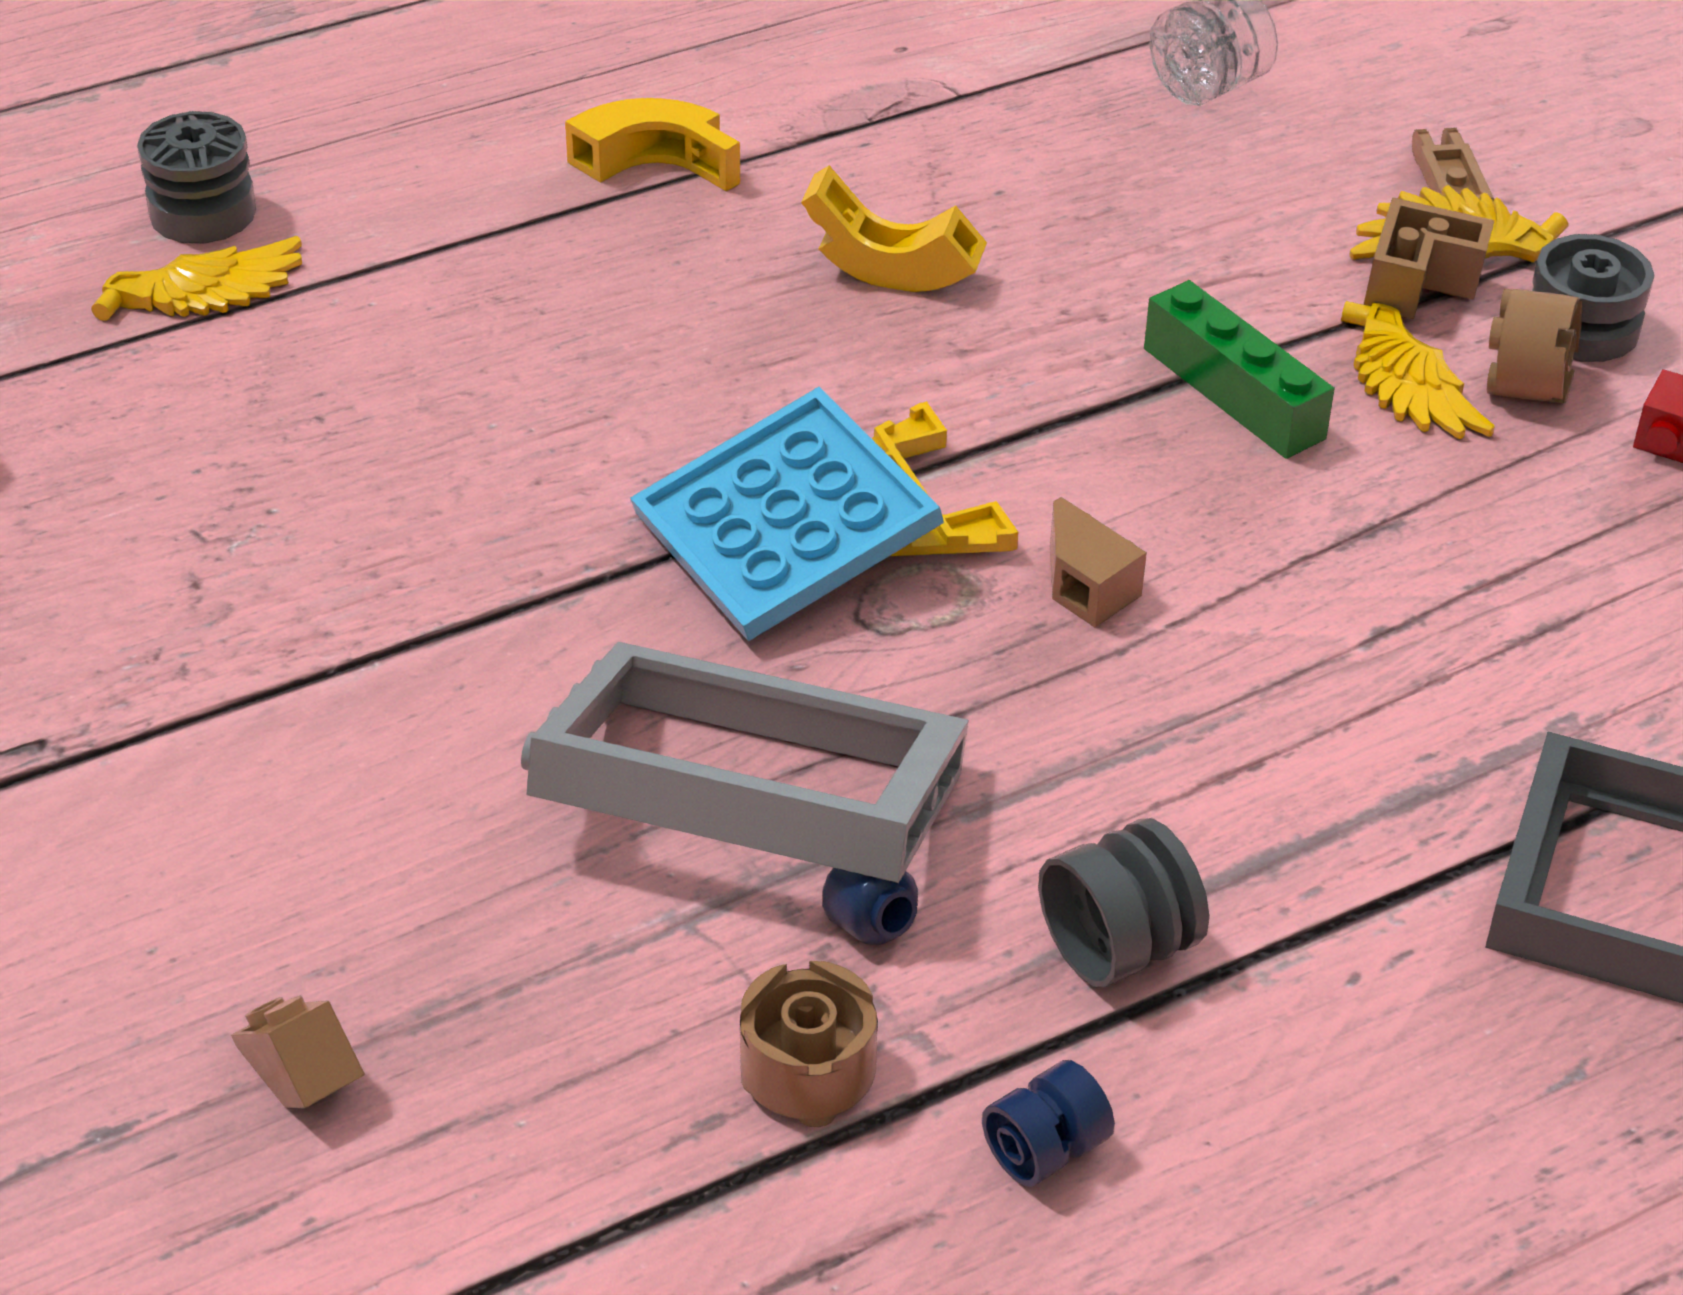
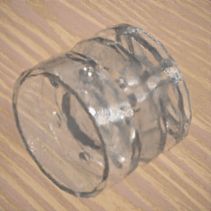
M1189 0L1157 16L1151 27L1149 47L1153 66L1160 81L1168 91L1187 105L1201 106L1269 73L1276 61L1278 39L1275 23L1267 6L1261 0Z

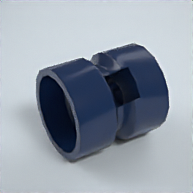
M1072 1060L1060 1061L1034 1077L1028 1083V1089L1016 1088L988 1105L982 1112L984 1136L992 1154L1001 1167L1015 1181L1023 1186L1034 1187L1062 1169L1068 1163L1069 1157L1079 1158L1108 1140L1114 1134L1115 1127L1112 1107L1105 1092L1096 1079L1083 1066Z

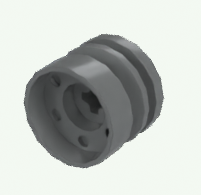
M189 111L160 119L152 123L141 133L137 144L139 158L142 163L141 172L146 183L145 195L149 218L153 229L165 238L181 243L204 244L227 239L243 231L253 221L256 203L253 181L248 172L250 160L246 152L248 148L247 139L242 125L232 118L218 113Z
M1153 818L1138 819L1127 824L1123 830L1106 833L1098 844H1081L1049 858L1039 870L1038 891L1040 903L1051 937L1065 961L1076 974L1094 987L1112 985L1142 971L1150 960H1166L1172 957L1177 950H1187L1198 945L1207 935L1210 914L1206 891L1198 869L1183 843L1166 825Z

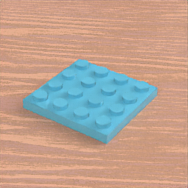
M820 387L815 388L630 497L635 513L748 642L944 523L940 507Z

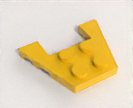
M926 401L911 407L909 417L895 425V423L888 420L875 427L874 437L871 439L928 495L904 460V458L946 448L947 429ZM994 501L953 513L942 514L943 524L890 556L1013 551L1018 547L1019 532L999 503Z

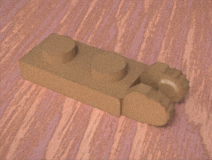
M1457 127L1444 128L1441 145L1434 144L1427 129L1414 130L1411 141L1412 153L1429 189L1441 194L1442 189L1449 185L1460 194L1461 190L1468 188L1478 198L1480 194L1487 193L1492 201H1494V197L1469 144L1464 143Z

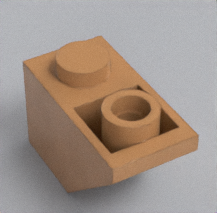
M1060 497L1053 502L1050 535L1052 599L1095 628L1142 596L1147 552L1102 524L1090 514Z
M302 995L285 1002L282 997L276 998L248 1012L245 1017L249 1025L231 1035L238 1050L285 1108H306L365 1075L329 1001L305 1002Z

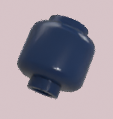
M832 868L827 875L822 889V906L830 921L862 943L881 945L901 936L914 922L918 906V888L913 876L905 871L901 880L897 883Z

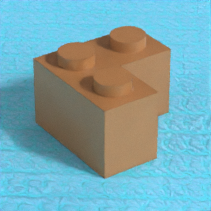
M1392 197L1373 259L1363 305L1372 306L1373 302L1385 304L1398 309L1401 317L1414 319L1423 288L1438 291L1448 296H1460L1474 300L1495 220Z

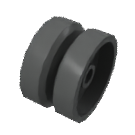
M1573 234L1554 239L1541 249L1532 281L1534 287L1532 291L1580 297L1579 301H1582L1581 334L1578 353L1574 352L1573 360L1605 362L1623 357L1636 347L1645 317L1644 309L1650 296L1655 274L1651 262L1638 249L1618 239L1597 234Z

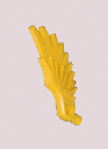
M1446 185L1440 194L1427 187H1422L1419 196L1401 191L1398 199L1495 220L1485 259L1492 256H1512L1529 262H1535L1541 249L1554 239H1557L1569 226L1567 219L1558 212H1554L1539 226L1534 221L1519 215L1517 211L1513 210L1510 215L1507 207L1498 197L1492 201L1487 193H1483L1478 198L1468 188H1464L1458 194L1453 188ZM1379 202L1376 209L1377 214L1386 217L1390 203ZM1386 218L1357 225V236L1373 238L1363 241L1350 249L1349 255L1352 260L1375 256Z
M293 236L242 252H237L236 246H231L209 253L180 254L172 262L159 269L116 272L102 286V294L92 305L91 311L99 320L107 321L119 307L128 309L145 308L151 312L155 306L169 316H174V312H176L180 316L186 317L189 315V310L204 316L210 313L209 309L226 313L229 310L228 304L249 306L250 298H269L271 295L270 287L289 283L288 274L285 271L302 264L301 254L294 253L302 247L301 239L298 236Z
M1349 301L1345 302L1341 321L1365 326L1362 342L1357 346L1353 366L1355 369L1360 370L1358 380L1362 383L1367 382L1364 390L1365 393L1373 395L1378 391V406L1380 408L1386 409L1392 402L1394 417L1397 421H1403L1408 412L1409 416L1423 432L1429 431L1431 417L1440 427L1457 439L1464 438L1466 430L1464 425L1488 437L1493 435L1495 425L1462 395L1465 383L1448 367L1444 360L1443 351L1417 340L1405 328L1398 309L1374 302L1372 306Z

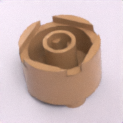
M1504 289L1500 304V317L1493 318L1489 336V349L1498 350L1497 363L1492 362L1489 368L1487 394L1552 403H1566L1575 370L1571 369L1574 352L1578 353L1582 323V301H1579L1580 297L1520 289Z
M809 961V969L787 971V964L773 967L758 976L747 988L741 1003L740 1069L743 1088L767 1109L786 1117L796 1118L802 1124L809 1127L826 1126L835 1119L837 1114L857 1104L869 1091L876 1073L878 1018L873 1004V995L868 985L852 971L826 961Z

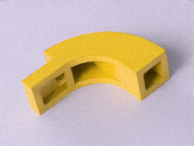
M664 98L625 99L593 107L565 121L567 163L600 183L633 166L648 163H666L684 167L726 192L740 184V142L720 131V114L700 105Z
M830 165L813 175L801 201L813 222L820 225L826 231L818 248L824 256L849 275L874 286L909 292H922L952 285L976 272L987 244L986 240L956 205L932 219L916 224L895 223L877 216L863 205Z

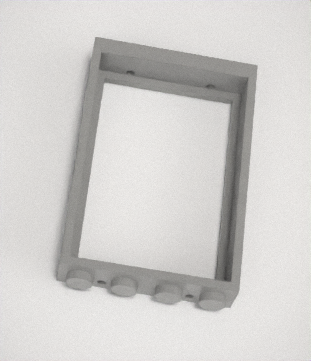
M617 642L602 660L594 662L590 673L580 684L575 683L569 696L559 707L551 709L547 720L536 732L528 734L522 750L521 766L523 769L528 770L526 792L528 796L899 883L961 775L969 720ZM622 703L899 767L876 804H871L590 738L617 706Z

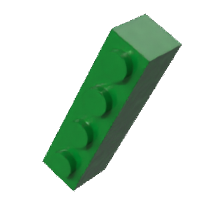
M1187 280L1149 298L1144 349L1285 459L1327 439L1335 387L1191 280Z

